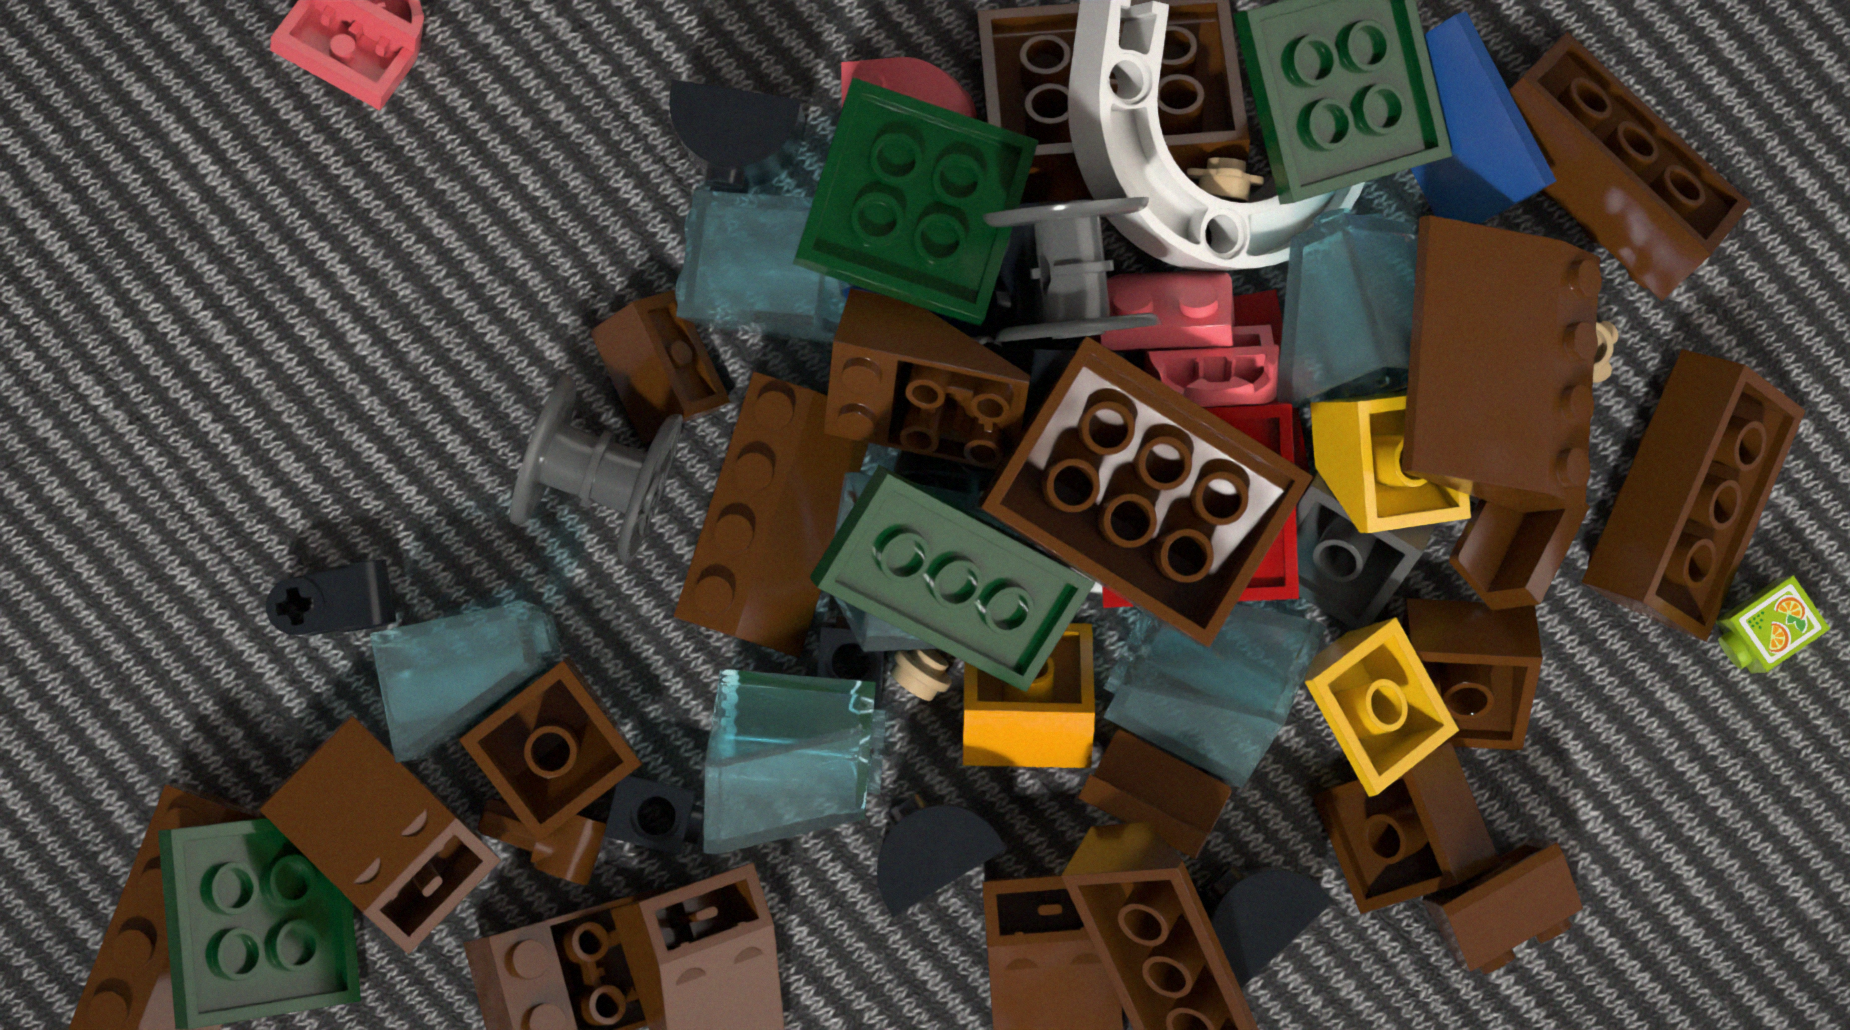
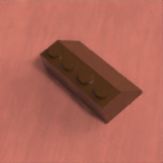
M1568 31L1509 90L1557 180L1539 192L1547 199L1557 202L1580 224L1582 231L1591 241L1604 246L1626 267L1629 276L1635 283L1645 289H1649L1661 301L1712 255L1751 205L1741 193Z
M1682 349L1673 370L1665 379L1663 394L1650 424L1640 437L1638 452L1626 480L1615 495L1613 510L1598 544L1593 548L1589 556L1588 568L1582 583L1620 606L1695 639L1707 642L1806 410L1745 364Z
M753 371L673 617L800 658L822 592L809 577L845 520L869 446L867 442L824 433L828 396Z
M184 783L165 784L68 1029L185 1030L175 1029L158 830L266 818L264 814ZM224 1024L189 1030H222Z
M1148 822L1091 826L1061 877L1133 1030H1259L1184 862Z

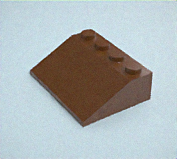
M1131 0L1130 6L1150 1L1169 5L1157 103L1162 135L1178 167L1187 176V169H1207L1208 158H1231L1245 161V173H1247L1250 137L1229 0ZM1080 3L977 10L986 123L1039 140L1020 204L1094 199L1085 184L1077 164L1068 118L1069 79ZM1120 20L1119 46L1125 21ZM1111 71L1109 75L1110 86L1116 94L1118 81L1115 74ZM1189 178V180H1191L1196 186H1198L1199 179Z
M1432 215L1419 218L1401 472L1522 513L1585 507L1587 481L1590 477V462L1588 458L1590 421L1594 413V399L1592 396L1594 356L1598 349L1596 334L1598 293L1602 285L1599 256L1563 240Z
M1085 336L1007 453L974 508L1195 644L1210 648L1313 476L1095 340Z

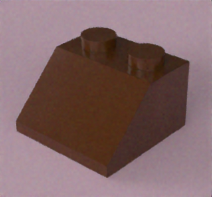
M1406 598L1401 627L1459 729L1442 744L1451 742L1453 747L1523 750L1543 659L1535 605L1491 610L1485 602Z
M569 656L459 739L537 843L642 765L641 759L606 704Z
M1451 742L1438 746L1378 795L1369 797L1358 776L1312 795L1360 914L1458 885L1500 862Z
M1532 838L1500 856L1499 863L1458 885L1439 890L1423 899L1426 908L1460 968L1469 972L1479 968L1482 975L1491 973L1517 957L1512 949L1534 936L1538 943L1549 941L1573 926L1568 917L1582 910L1583 906L1565 856L1557 842Z

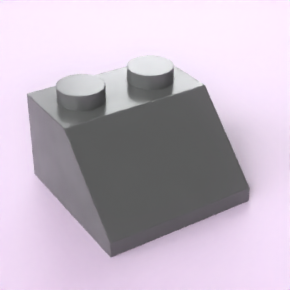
M1315 469L1312 473V480L1296 504L1299 596L1356 630L1373 623L1423 554L1437 523L1372 533H1360L1318 470Z

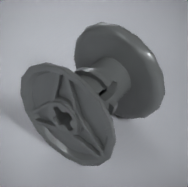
M1149 197L1069 201L984 214V221L992 227L1034 225L1038 268L1030 269L1031 279H1039L1044 320V323L1003 328L998 332L996 342L1052 337V339L1105 334V331L1162 325L1160 318L1153 313L1110 316L1106 271H1113L1114 263L1113 260L1105 261L1101 217L1142 211L1148 205Z
M564 373L555 384L544 405L524 455L511 502L510 522L520 525L528 521L538 507L548 486L578 496V498L582 499L579 506L589 509L593 502L625 513L618 541L617 554L623 563L629 565L642 544L660 501L675 457L683 417L681 414H672L666 418L660 426L648 453L615 442L616 434L605 430L600 437L572 427L570 424L576 402L577 386L573 378Z

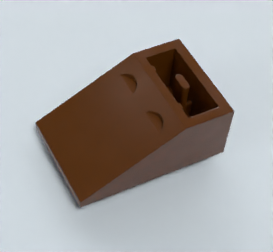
M850 288L833 341L824 433L970 464L981 468L998 470L1022 432L1031 376L925 308L886 295Z
M352 714L258 807L364 915L408 955L501 861L481 835Z
M754 862L727 869L610 910L649 1030H785L774 923Z
M1062 873L981 879L993 1030H1123L1121 1002L1061 877Z
M665 887L655 888L463 942L486 1030H636L648 1026L610 910L665 891Z

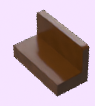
M678 289L633 301L591 330V337L642 443L653 441L662 423L672 414H681L683 417L682 423L716 412L731 403Z
M1479 499L1471 514V518H1469L1449 556V562L1491 610L1539 605L1590 506L1586 503L1585 507L1522 513Z
M1119 730L1114 734L1095 773L1089 775L1078 798L1127 824L1148 822L1169 846L1197 859L1232 793V789L1229 785L1125 731Z

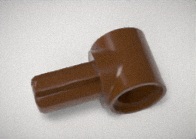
M492 798L488 800L482 810L478 831L484 836L532 852L531 862L534 863L533 867L540 871L574 883L588 885L605 838L604 833L607 822L578 812L537 843L508 803Z

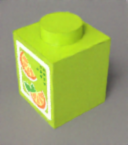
M1794 575L1777 578L1716 620V624L1724 634L1718 638L1724 653L1737 668L1742 670L1747 667L1751 674L1769 672L1830 630V627Z

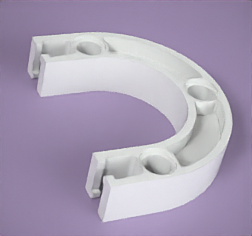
M1080 0L1068 92V118L1071 140L1077 164L1094 200L1149 197V203L1142 211L1107 217L1122 235L1151 256L1171 265L1198 271H1229L1276 265L1293 259L1320 243L1341 223L1359 197L1365 182L1283 205L1279 203L1273 175L1258 191L1249 196L1248 203L1229 202L1219 199L1196 186L1181 171L1171 156L1159 123L1158 84L1169 5L1156 1L1130 6L1131 0ZM1120 20L1125 21L1119 46ZM1111 71L1115 74L1118 81L1116 94L1110 86L1109 75ZM1207 225L1209 226L1212 233V242L1210 247L1205 237V230Z

